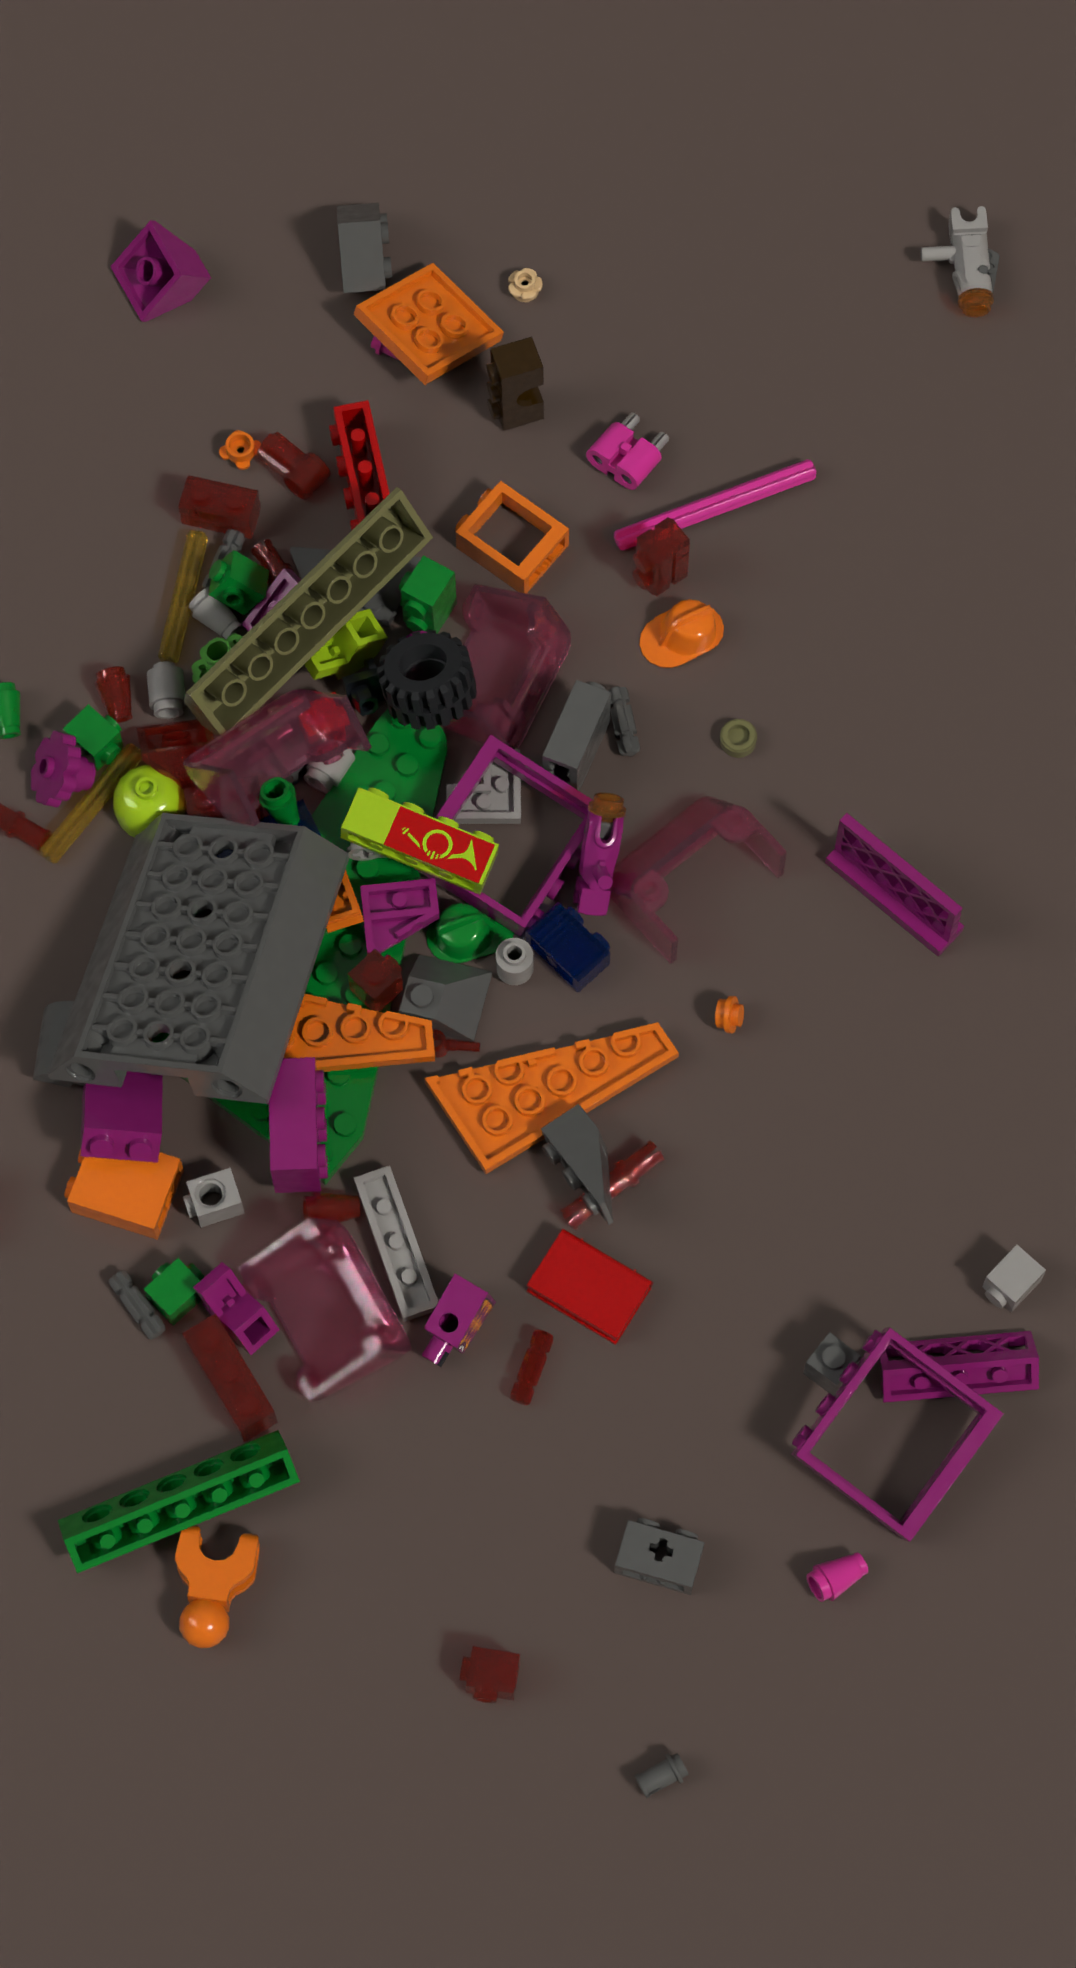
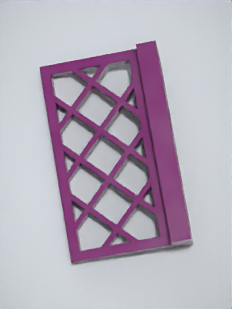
M848 813L839 820L835 849L826 857L825 864L939 957L963 931L964 925L959 922L963 908Z

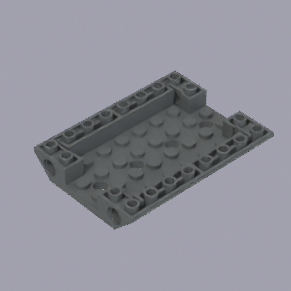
M162 813L155 818L145 830L135 836L47 1074L49 1079L122 1087L127 1071L188 1078L194 1096L268 1104L349 861L348 853L305 826ZM224 850H233V853L228 857H216ZM204 909L213 910L212 913L205 918L195 917V915L201 913ZM183 970L191 971L190 975L184 979H173L175 975ZM160 1033H169V1036L164 1041L158 1043L151 1042V1039Z

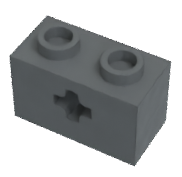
M638 1518L637 1522L628 1520L615 1563L614 1573L691 1595L705 1542L698 1540L699 1536L691 1531L676 1529L675 1533L661 1530L659 1523L649 1519ZM659 1546L666 1548L667 1556L663 1557L662 1562L655 1560L654 1552L658 1551Z

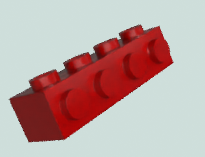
M369 400L333 407L335 424L329 425L332 446L339 445L342 455L336 457L339 477H346L348 487L343 488L346 509H354L356 518L350 520L351 531L390 494Z

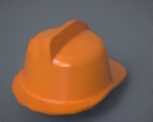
M683 600L645 625L640 635L639 645L643 656L651 664L660 668H674L718 646L723 638L724 625L721 616L711 605H706L698 600Z

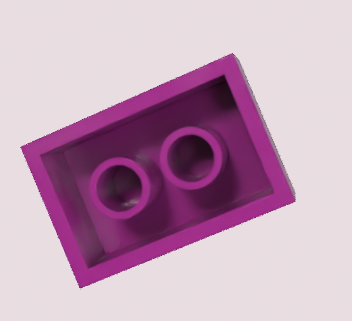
M315 1057L283 1058L269 1100L270 1172L275 1193L321 1191V1179H328L326 1145L320 1144V1142H327V1119H325V1107H319V1105L327 1104L326 1082H324V1070H317Z

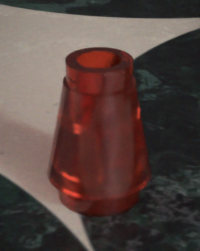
M122 666L100 670L96 673L97 681L94 685L108 715L117 723L131 720L133 716L131 712L130 675L126 674L125 668Z
M312 1192L311 1196H303V1217L306 1227L315 1226V1229L318 1230L352 1220L353 1218H360L358 1195L350 1196L347 1194Z

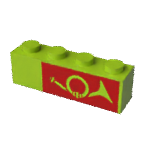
M360 787L358 788L341 827L342 839L476 894H481L498 854L499 844L494 843L493 837L481 831L470 833L460 829L457 822L447 817L439 816L436 819L423 814L424 810L413 803L403 802V805L389 800V796L379 789L368 788V790Z

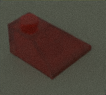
M197 719L136 728L142 761L162 775L174 780L182 789L202 792L210 790L215 785H221L214 734L202 726Z

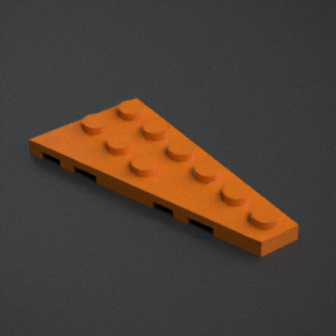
M304 994L284 1058L315 1057L317 1070H324V1072L435 1061L432 1020L390 1011L383 1013L364 1009L362 1005L352 1003L345 1005L328 1001L324 997Z
M657 1022L615 1032L612 1036L589 1041V1039L577 1041L575 1045L558 1049L552 1047L497 1060L495 1064L473 1069L468 1067L460 1069L458 1073L441 1077H438V1075L426 1077L425 1084L484 1173L488 1174L544 1140L541 1128L577 1104L586 1113L590 1112L678 1058L679 1052Z

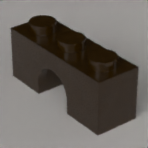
M532 336L491 348V363L486 364V370L490 380L487 382L490 399H487L492 419H499L503 431L544 419V401L538 386L544 385V367Z

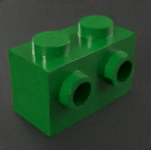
M423 555L413 572L407 571L400 582V606H402L403 622L413 632L436 630V634H438L457 604L455 572Z

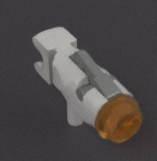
M983 206L977 208V218L970 222L961 218L958 208L954 207L951 209L949 214V235L952 246L921 247V261L949 260L950 264H954L955 271L952 273V278L959 296L958 305L962 309L963 314L968 317H981L991 311L1000 258L997 252L988 248L987 213Z

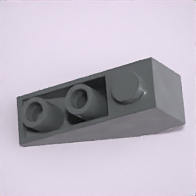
M577 1104L541 1128L547 1142L542 1148L554 1165L560 1162L565 1168L562 1174L574 1191L578 1188L583 1191L585 1195L581 1198L591 1214L595 1216L600 1213L607 1224L610 1225L613 1223L607 1147L598 1127L583 1108Z

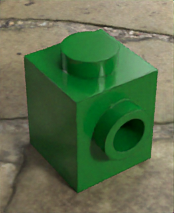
M233 550L224 559H218L212 565L209 572V578L211 579L209 596L245 615L266 597L269 570Z
M89 704L62 729L64 733L76 737V747L81 748V756L93 762L97 771L105 764L110 765L119 757L124 747L120 734L122 731L120 725L109 715L101 716Z
M177 1258L171 1264L169 1262L164 1263L152 1275L153 1281L144 1288L147 1300L174 1326L202 1300L193 1287L205 1276L193 1263L186 1266Z

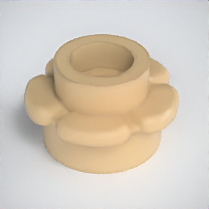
M523 268L521 271L516 270L508 278L510 283L508 290L520 302L534 300L542 289V279L537 277L536 271L530 268ZM526 281L528 285H522V282Z

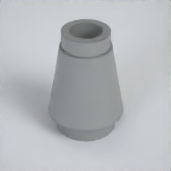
M209 587L200 591L188 606L193 612V618L225 639L232 634H237L242 628V624L229 606L209 596Z

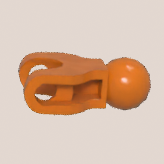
M198 1525L181 1531L175 1553V1561L180 1578L188 1587L187 1597L189 1604L183 1609L179 1618V1630L182 1637L190 1645L200 1649L212 1648L226 1637L229 1630V1615L227 1612H229L231 1601L236 1595L245 1592L254 1583L260 1553L258 1534L243 1533L239 1537L237 1547L231 1556L225 1560L214 1561L205 1557L201 1551L203 1539Z

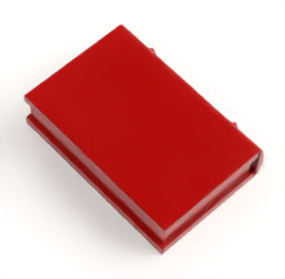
M562 1229L527 1283L528 1289L526 1292L616 1345L650 1292L653 1281L639 1274L636 1269L629 1268L585 1242L584 1238H579L569 1231Z

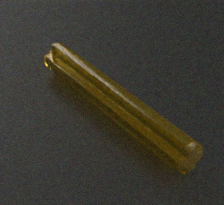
M190 530L187 533L158 652V658H160L161 662L169 661L176 664L180 658L191 612L188 606L195 596L208 542V537L203 531Z
M128 743L42 845L40 852L46 860L53 864L60 860L114 795L119 779L129 770L136 768L143 760L144 755L141 749L132 743Z

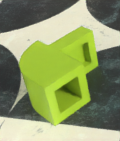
M370 609L359 611L304 665L313 680L333 674L339 680L363 668L365 659H374L388 637Z

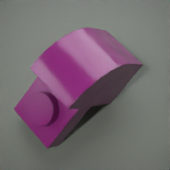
M223 1262L193 1287L204 1302L202 1305L212 1318L250 1355L255 1353L280 1330L264 1306L247 1293L232 1270Z

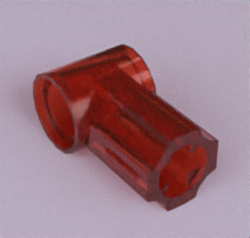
M278 431L274 434L270 433L262 441L257 451V457L279 474L289 490L302 500H307L331 476L329 468L317 455L311 452L305 454Z

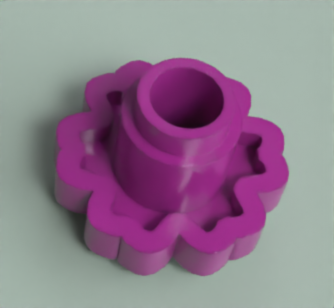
M55 730L50 738H43L35 753L36 764H34L31 770V790L36 792L37 803L58 808L62 801L70 799L72 792L87 791L92 787L96 769L93 762L81 756V748L76 747V737L74 735Z

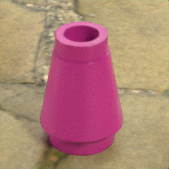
M856 1552L852 1555L814 1565L813 1571L806 1575L807 1582L812 1593L820 1602H824L827 1599L834 1601L861 1579L862 1576L868 1574V1566L862 1555Z

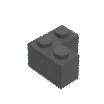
M379 203L337 206L343 292L354 293L385 290V279L392 278L391 257H383L382 244L389 243L387 213H380Z

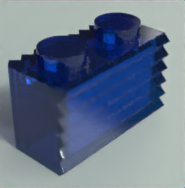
M557 902L525 931L526 942L575 991L581 992L588 983L609 966L610 945L598 932L592 934L583 926L584 920L574 908L568 907L566 909L561 903Z

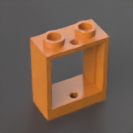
M500 480L493 490L488 488L481 495L477 503L478 507L471 515L465 514L455 527L456 548L525 596L568 547L569 528ZM501 504L546 534L519 566L475 536Z

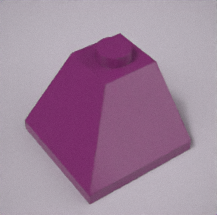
M150 220L110 266L142 322H147L192 301L211 279L196 250L154 220Z

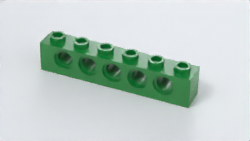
M279 1430L57 1521L78 1574L299 1483L300 1480Z

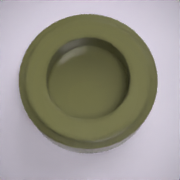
M733 719L722 727L720 745L727 755L742 758L751 754L755 749L757 732L750 722L744 719Z

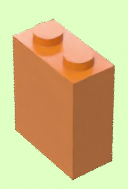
M79 1152L78 1163L81 1166L77 1176L70 1177L64 1194L71 1212L158 1240L184 1172L181 1159L159 1152L158 1163L83 1157L80 1156Z

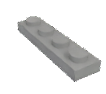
M390 1165L354 1177L357 1192L403 1322L432 1313L438 1303V1299Z

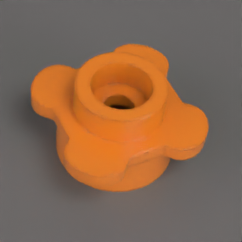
M236 430L229 435L225 445L220 447L219 454L223 460L229 459L234 462L239 470H246L250 467L252 458L262 452V444L258 440H253L248 433ZM239 448H243V449H244L243 452H238L237 450H238Z

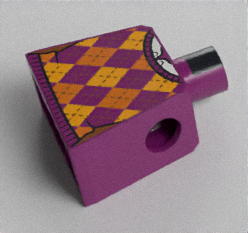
M455 1273L424 1327L433 1337L421 1356L442 1367L453 1348L463 1354L496 1301L488 1292ZM457 1320V1329L451 1333L446 1332L447 1325L451 1321Z

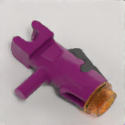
M600 792L594 794V800L589 802L579 866L581 876L576 878L573 903H578V913L594 916L607 915L611 894L609 888L613 884L612 878L620 850L624 816L626 814V808L623 806L624 798L619 795Z

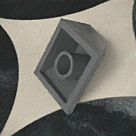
M419 955L408 976L399 1013L432 1020L433 1034L474 1043L492 972Z

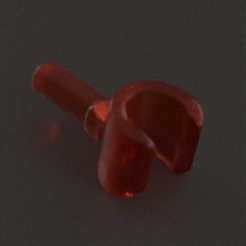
M433 1030V1040H442L438 1047H434L436 1058L443 1057L448 1051L455 1050L480 1052L479 1042L450 1040L440 1030Z

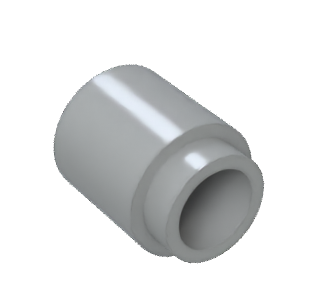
M158 662L146 673L149 707L154 710V716L157 718L171 719L179 717L183 714V707L186 705L184 703L185 685L183 669L175 666L173 662Z
M337 736L333 739L324 738L306 766L305 781L322 793L329 792L333 785L337 787L355 760L351 744Z
M520 938L504 940L496 950V972L498 977L509 985H521L527 982L534 970L531 946Z

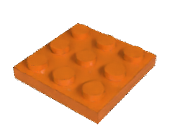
M434 263L427 265L356 305L353 314L424 385L499 343L504 334V331Z

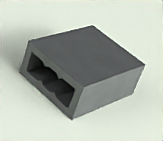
M576 680L542 755V768L580 791L610 724L611 692L596 682L588 681L585 683Z

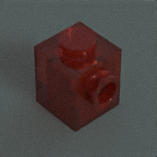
M374 949L348 973L349 988L371 1010L380 1012L403 990L402 968L393 957L388 954L383 957Z
M472 1646L471 1657L463 1656L460 1671V1680L466 1681V1692L473 1694L474 1700L484 1703H496L497 1698L514 1701L521 1662L520 1654Z

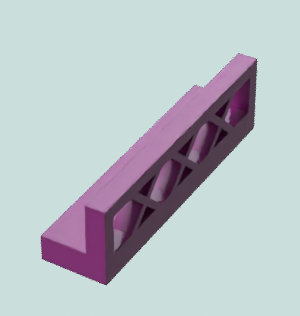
M1031 1331L909 1341L977 1394L1039 1389V1355ZM1025 1345L1026 1349L1010 1350L1007 1347ZM889 1346L878 1359L881 1370L883 1403L955 1397L908 1360L888 1361V1357L901 1356ZM980 1349V1350H982V1351H984V1352H983V1353H971V1352H968V1351H969V1350ZM943 1353L945 1356L933 1357L929 1354Z

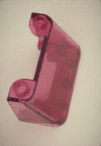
M475 584L468 598L464 601L462 613L466 624L471 629L464 645L468 650L477 684V695L475 699H472L473 705L471 708L463 710L464 716L458 720H450V724L444 727L482 744H485L491 734L511 748L518 749L568 654L571 634L546 597Z
M307 1218L238 1267L243 1277L242 1285L244 1289L254 1299L258 1298L261 1301L271 1303L304 1365L297 1370L298 1379H296V1384L299 1391L310 1401H320L392 1363L411 1350L407 1334L353 1237L336 1220Z

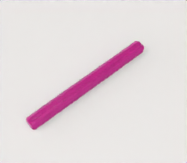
M806 459L623 527L614 532L615 543L620 550H626L812 481L816 478L817 474L815 466L811 460Z

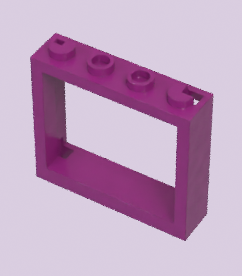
M490 734L435 817L436 819L439 816L455 820L491 764L495 762L581 817L583 821L520 916L483 892L479 895L418 869L415 870L428 878H435L437 884L521 937L527 927L533 931L545 912L539 908L546 897L554 900L565 881L559 877L565 868L568 867L573 870L580 860L581 849L579 847L583 842L589 806L597 805L598 808L604 807Z
M888 1327L884 1328L881 1333L876 1329L868 1337L862 1346L866 1353L858 1364L852 1361L845 1368L838 1379L843 1384L833 1396L828 1393L815 1410L819 1417L811 1428L804 1425L792 1441L796 1448L791 1455L901 1539L911 1542L1004 1413L892 1328ZM888 1346L977 1413L900 1520L810 1453Z

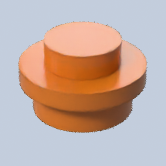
M728 996L727 999L720 998L717 1002L715 1024L718 1029H724L725 1033L733 1034L736 1027H741L743 1024L744 1006L739 1004L737 996Z

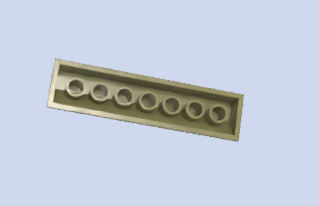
M396 487L186 692L184 703L202 726L226 742L433 538L403 491Z

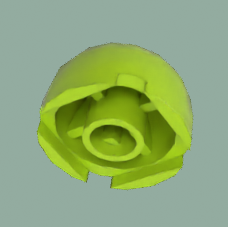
M141 765L129 770L119 779L114 790L113 810L120 827L132 837L145 830L162 813L185 815L187 811L188 799L181 781L169 769L158 765Z

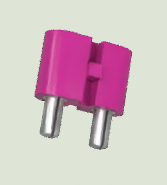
M633 412L622 423L613 422L586 452V457L591 465L606 475L610 471L614 474L616 482L630 490H635L661 461L662 455L660 450L669 441V436L664 432H659L651 443L643 437L639 440L633 437L634 431L632 430L640 422V417Z

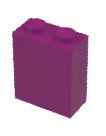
M127 1071L122 1087L84 1083L80 1156L158 1163L162 1138L163 1075Z

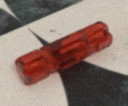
M538 1329L533 1332L529 1345L531 1348H527L517 1375L518 1382L514 1383L510 1393L512 1401L522 1405L530 1404L534 1394L533 1386H537L547 1359L545 1353L550 1351L553 1343L552 1334Z

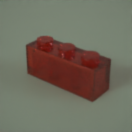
M216 1314L182 1333L188 1350L243 1442L248 1441L278 1423L274 1409Z

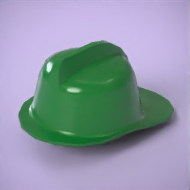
M458 903L450 905L439 913V919L429 924L426 936L428 947L435 957L459 964L496 953L500 943L506 939L513 938L514 932L472 905Z

